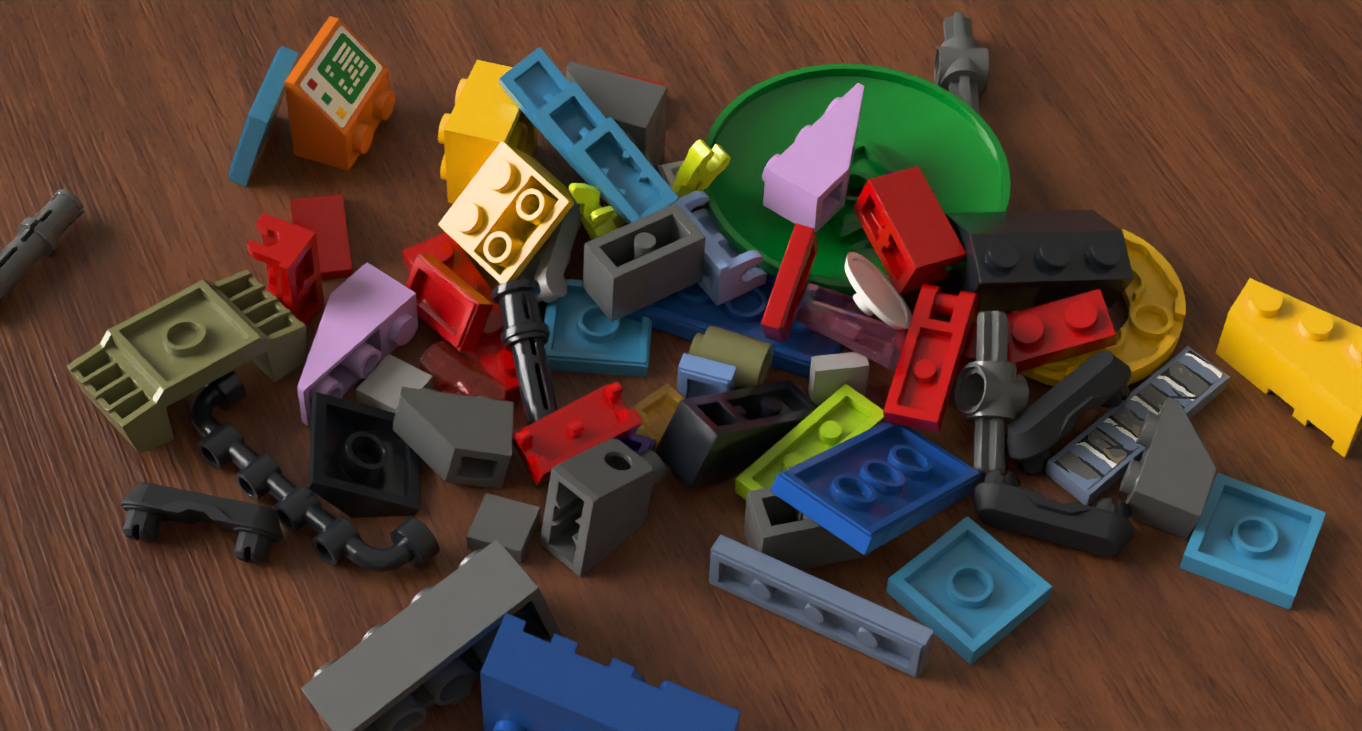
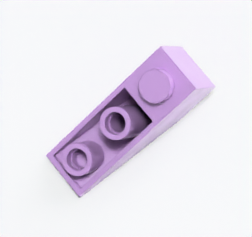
M857 83L842 98L836 97L818 121L812 126L806 125L788 149L781 155L775 154L768 161L762 174V180L765 182L763 206L794 224L797 223L814 228V232H817L845 205L861 118L864 86Z
M368 262L330 293L297 386L302 423L307 426L311 424L312 397L316 392L342 398L361 379H366L387 354H390L398 346L407 344L419 328L416 293Z

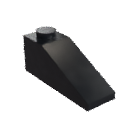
M790 380L682 399L655 453L671 469L673 476L689 488L728 480L752 465L818 406Z

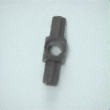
M957 11L954 12V16L946 17L943 21L944 42L941 46H937L934 84L960 98L980 115L979 96L986 91L988 84V48H982L978 41L973 39L971 19L964 17L963 12Z
M985 311L978 314L976 361L968 363L959 372L953 391L954 402L958 410L965 414L966 421L975 423L974 468L982 475L994 469H1001V474L1004 473L1006 424L1011 423L1012 420L1025 410L1029 397V388L1025 377L1017 372L1016 364L1007 362L1008 319L1004 312Z

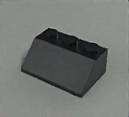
M1094 210L945 213L966 252L962 262L951 266L957 295H959L960 291L978 293L977 312L1022 311L1097 289L1101 290L1106 307L1111 308L1134 279L1123 231Z

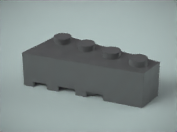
M496 539L484 549H478L466 556L459 565V568L437 585L429 586L420 591L407 608L387 623H381L371 628L365 634L361 643L340 659L330 661L320 667L312 680L300 689L332 731H412L424 724L427 717L426 709L435 704L440 706L451 704L454 706L472 695L471 687L474 681L480 677V672L505 613L526 621L523 632L551 643L554 633L560 636L562 634L539 587Z

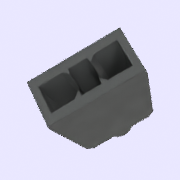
M610 438L551 469L540 545L578 576L584 575L643 525L647 517L652 487L663 479L666 474L662 459L652 450H644L637 454L619 439Z

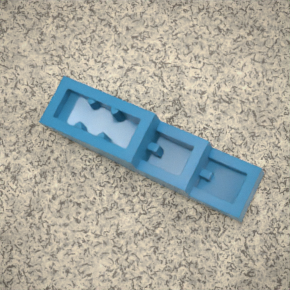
M541 47L537 48L499 78L498 84L532 124L589 185L599 190L600 197L609 206H612L626 223L630 224L678 201L679 197L614 119L611 116L606 119L575 81L571 84Z

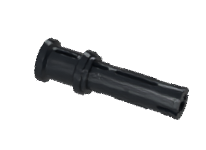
M518 279L496 286L492 290L491 296L492 301L500 307L504 331L500 335L501 344L508 352H512L520 397L528 426L557 411L558 407L544 347L548 343L550 330L547 324L542 323L537 296L541 292L540 284L537 280Z

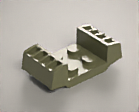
M246 269L216 282L201 280L108 329L98 345L68 364L67 368L82 392L140 454L174 439L166 407L252 360L273 382L282 379L306 361V325L302 321L300 322L289 309L278 301L276 296H273Z

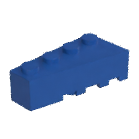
M505 613L480 672L484 731H739L741 711L668 680L661 683L658 688L647 684L644 677L634 670L635 666L615 658L612 659L610 664L602 665L574 653L578 643L554 633L551 643L523 632L526 621L508 613Z

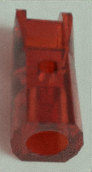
M445 341L437 342L430 346L419 359L420 370L432 375L434 386L444 393L473 397L485 396L501 401L506 399V387L500 380L480 370L478 366Z

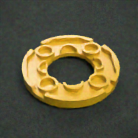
M1122 229L1134 279L1122 293L1128 307V320L1116 333L1117 345L1038 366L1019 373L1041 383L1055 386L1092 355L1104 351L1111 352L1130 367L1132 375L1127 385L1138 382L1154 373L1169 359L1175 350L1186 314L1185 294L1173 267L1161 253L1145 240ZM1000 311V312H1004V313L1007 315V314H1011V313L1018 312V311ZM977 312L974 323H977V316L980 312Z

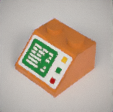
M329 16L284 81L294 155L346 171L351 169L360 153L365 154L369 150L375 130L382 120H388L395 104V94L390 91L389 69L339 18Z

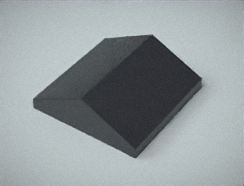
M316 392L312 397L308 489L349 517L415 516L420 510V456L393 431L395 413Z

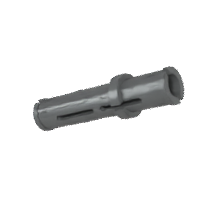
M64 189L56 191L48 203L34 217H27L18 226V234L0 252V301L43 255H50L58 247L60 236L84 213L82 203L74 194Z

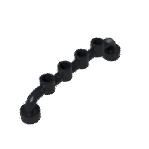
M234 371L202 387L193 398L189 410L190 420L194 429L203 438L197 443V446L207 463L219 470L231 461L241 469L235 474V479L241 490L250 499L257 501L268 492L279 501L273 506V509L277 510L279 521L287 530L296 533L307 524L317 532L318 535L312 539L313 546L321 558L328 564L335 566L347 557L351 562L365 570L385 572L396 570L407 563L421 568L439 553L440 547L433 533L424 523L414 517L407 518L391 532L393 546L385 549H376L369 546L361 539L356 528L343 517L336 519L322 507L320 501L310 489L304 485L297 487L286 478L280 467L270 456L265 453L258 455L247 446L240 433L227 422L219 423L212 416L213 408L216 405L222 410L228 411L246 397L245 387Z

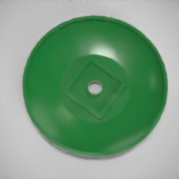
M824 64L804 67L776 75L754 85L733 100L717 117L709 130L705 143L710 149L715 144L720 145L731 159L725 170L718 174L712 183L703 190L710 198L705 203V206L717 229L740 254L751 250L758 251L764 260L756 266L777 277L795 224L763 206L765 182L762 180L764 168L775 154L781 155L795 142L799 132L806 125L812 126L818 121L836 97L842 98L857 83L864 86L860 125L848 184V190L852 192H862L868 179L885 175L887 171L894 173L919 166L931 190L934 191V195L944 213L1007 212L1011 179L1007 158L1000 141L984 119L967 103L944 88L923 78L894 69L864 64ZM846 195L845 205L816 232L819 249L805 288L843 296H853L857 292L854 290L845 272V261L849 252L858 253L868 259L890 280L852 209L858 197ZM951 266L945 267L949 276L942 281L953 276ZM917 288V289L911 290V291H909V292L916 291V290H919V289H921V288Z

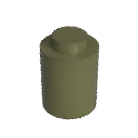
M710 325L705 334L696 333L690 346L689 354L736 366L735 389L737 390L765 385L773 361L774 344Z

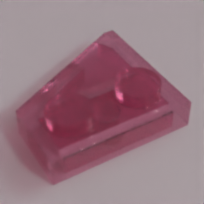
M812 283L807 284L795 320L806 325L810 330L825 335L874 362L896 371L907 329H894L875 314L872 316L866 315L857 306L853 296Z

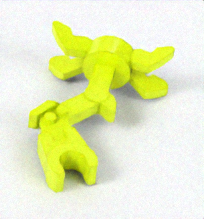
M697 140L689 149L687 157L675 175L676 180L671 189L679 198L694 191H703L718 174L725 170L731 157L720 145L715 144L710 149L703 140ZM571 183L568 189L573 200L580 204V219L591 240L612 232L626 223L612 206L602 207L599 205L600 192L596 187L584 183Z

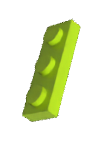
M845 383L742 472L735 480V493L746 500L747 491L772 487L777 474L885 422L883 409Z

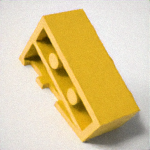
M1250 278L1228 312L1215 354L1263 393L1268 394L1273 391L1294 408L1292 414L1294 418L1304 426L1310 422L1334 440L1332 448L1345 458L1362 429V327Z

